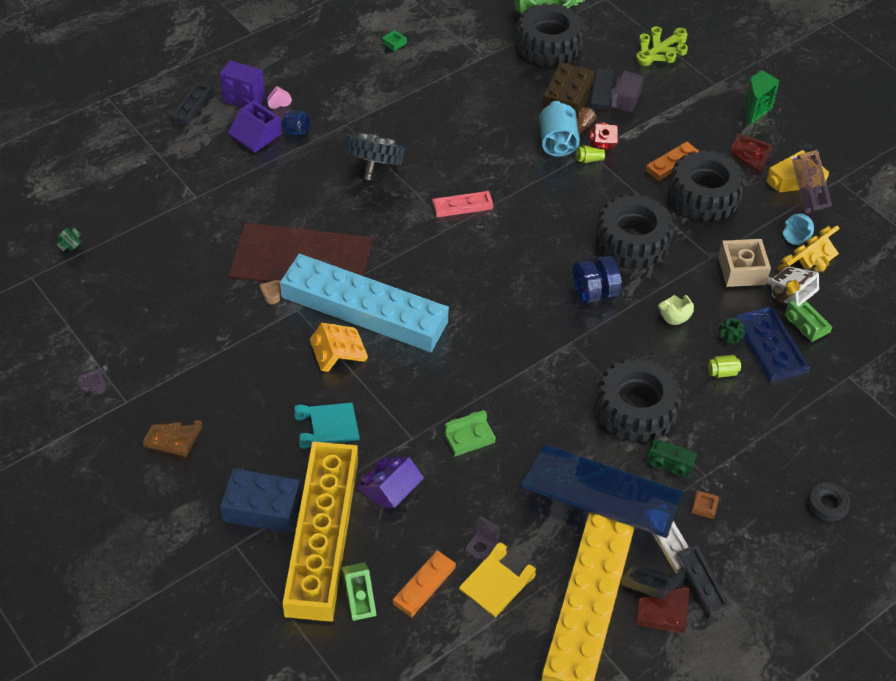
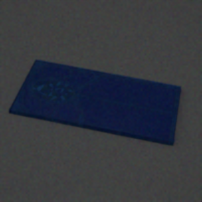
M545 444L542 446L523 482H521V488L664 538L669 536V531L681 499L684 497L683 491Z

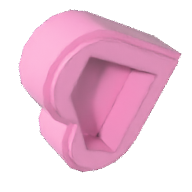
M276 86L267 97V103L272 109L279 108L280 106L286 107L291 103V97L288 92Z

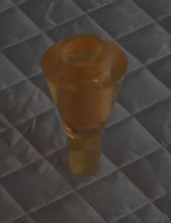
M581 108L577 120L579 136L596 119L594 111L590 108Z

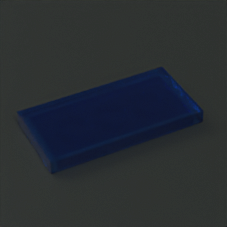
M773 306L735 316L741 323H744V338L770 382L809 373V365Z

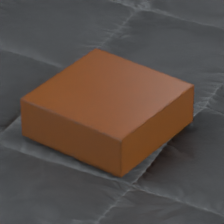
M697 491L691 513L714 519L719 496Z

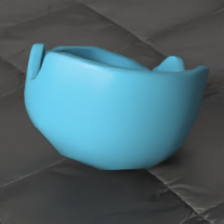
M794 214L785 221L786 227L783 235L790 244L801 245L812 237L814 224L810 217L804 214Z

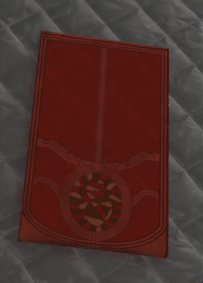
M245 223L229 277L265 282L281 281L298 254L364 276L373 240L372 237Z

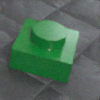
M393 30L382 37V43L391 50L396 51L407 44V38Z

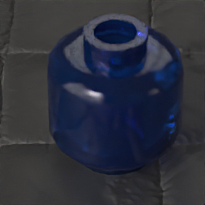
M288 111L282 118V127L289 135H303L310 129V117L304 111Z

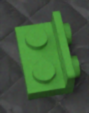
M485 410L473 412L469 416L453 419L445 424L444 437L454 456L495 443L496 437L486 421L487 413Z

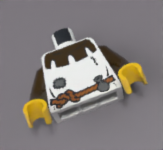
M825 256L817 258L814 261L816 265L807 270L786 267L779 274L769 273L767 284L772 285L773 297L778 302L788 304L794 301L800 306L819 290V273L824 271L826 266L829 265Z

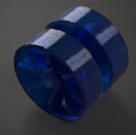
M611 255L596 257L593 259V262L587 259L574 263L572 269L573 282L576 293L583 304L597 302L601 297L609 299L620 295L622 288L621 276L617 263Z

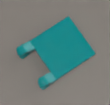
M353 403L312 407L305 405L295 406V419L303 420L311 417L313 434H300V448H309L312 446V442L337 443L359 440Z

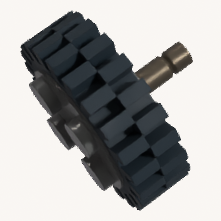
M358 133V135L347 134L343 152L368 160L364 179L371 180L375 162L401 165L405 147L394 144L395 140L379 138L378 135L369 133Z

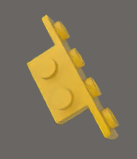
M838 225L833 228L825 227L819 232L820 236L817 237L815 235L806 241L808 245L798 247L794 250L795 254L793 256L790 254L781 260L782 264L777 267L778 271L789 267L797 260L807 270L816 265L814 261L821 256H825L828 261L837 256L838 252L828 237L840 229Z

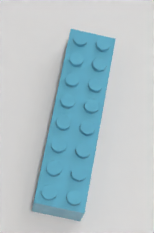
M298 254L280 282L281 295L284 299L432 352L448 323V306L302 254Z

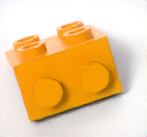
M321 323L310 338L321 371L329 372L338 358L365 362L368 358L359 333L353 327Z

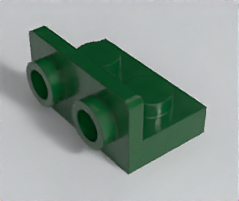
M655 438L648 452L646 463L655 468L672 472L677 476L689 478L697 453Z

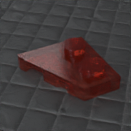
M738 133L731 151L762 173L772 152L773 145Z
M685 587L673 590L664 600L654 598L653 596L641 598L636 625L685 633L690 588Z

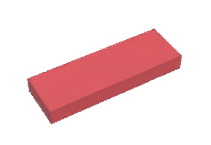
M489 191L432 199L436 217L493 209V202Z

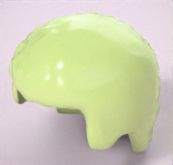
M673 295L658 305L660 314L667 323L679 325L686 322L692 316L694 304L687 295L683 296L684 299Z

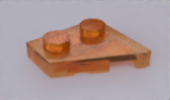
M194 421L195 425L181 426V422L169 425H152L143 440L144 447L187 456L202 429V421Z

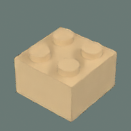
M762 239L722 241L718 258L726 287L766 285L771 268Z

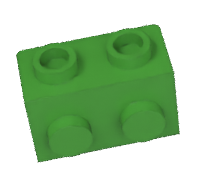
M794 301L788 303L785 312L786 317L811 342L831 332L832 326L807 301L803 302L800 306Z

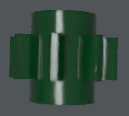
M66 227L57 235V238L60 240L57 245L63 251L67 248L72 251L82 242L78 238L81 233L75 227L71 230Z
M726 318L725 323H720L719 331L721 333L719 337L723 338L727 343H738L739 338H744V323H741L737 318Z

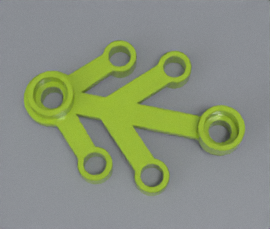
M653 27L651 29L653 48L648 50L650 36L648 34H641L639 38L641 51L637 53L636 57L638 63L642 66H649L653 61L672 63L675 61L676 54L685 55L688 46L682 43H685L687 39L686 30L684 28H677L673 36L660 43L662 29L660 27ZM673 43H679L677 47H669Z

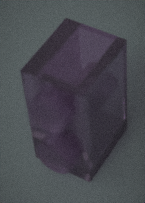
M624 71L622 76L617 78L616 89L613 88L611 91L612 107L633 112L642 92L645 76Z

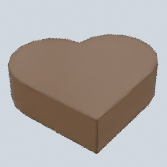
M280 280L259 285L266 303L276 304L280 301Z

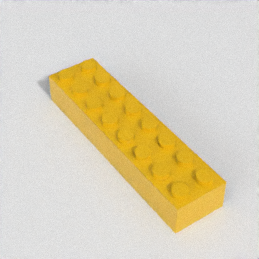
M312 442L283 599L285 617L333 622L358 465V446Z
M589 512L541 681H594L634 527ZM621 519V520H620V521H623V522H626V521H627V522H630V523H633V524L636 523V522H632V521L625 520V519Z

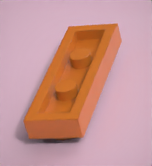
M685 142L646 166V171L660 181L672 173L674 164L682 156L688 155V153L693 151H699L688 142Z
M436 551L393 599V605L412 618L456 568V563L439 551Z

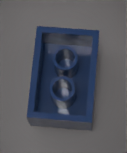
M233 468L220 505L222 520L229 523L290 533L301 498L300 480Z

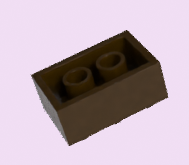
M560 62L544 94L542 110L552 102L559 101L561 104L563 103L573 108L576 112V119H578L593 88L595 71Z

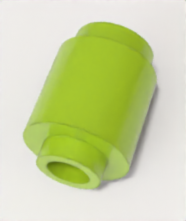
M735 355L717 356L708 360L709 375L716 378L737 376L738 371L741 370L740 360Z

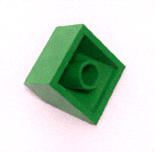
M763 70L751 76L748 82L749 88L745 94L744 108L747 122L750 125L772 108L780 81Z

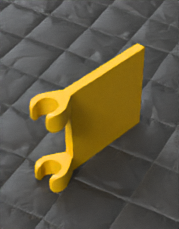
M501 542L495 546L491 554L459 587L460 591L495 618L536 575V569L532 565H527L518 577L499 561L507 554V547Z

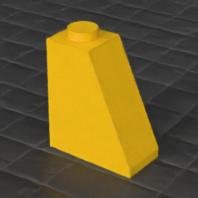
M802 150L770 167L766 182L779 193L819 188L825 186L829 171Z

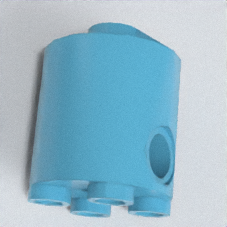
M559 101L552 102L539 115L542 146L544 151L550 155H569L577 149L580 141L576 112L569 105L561 104Z

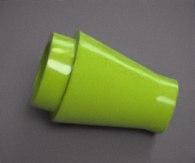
M585 145L577 147L576 160L582 164L603 161L605 158L604 149Z

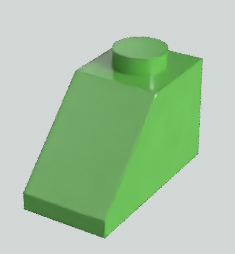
M365 562L341 567L352 620L377 616L369 569Z

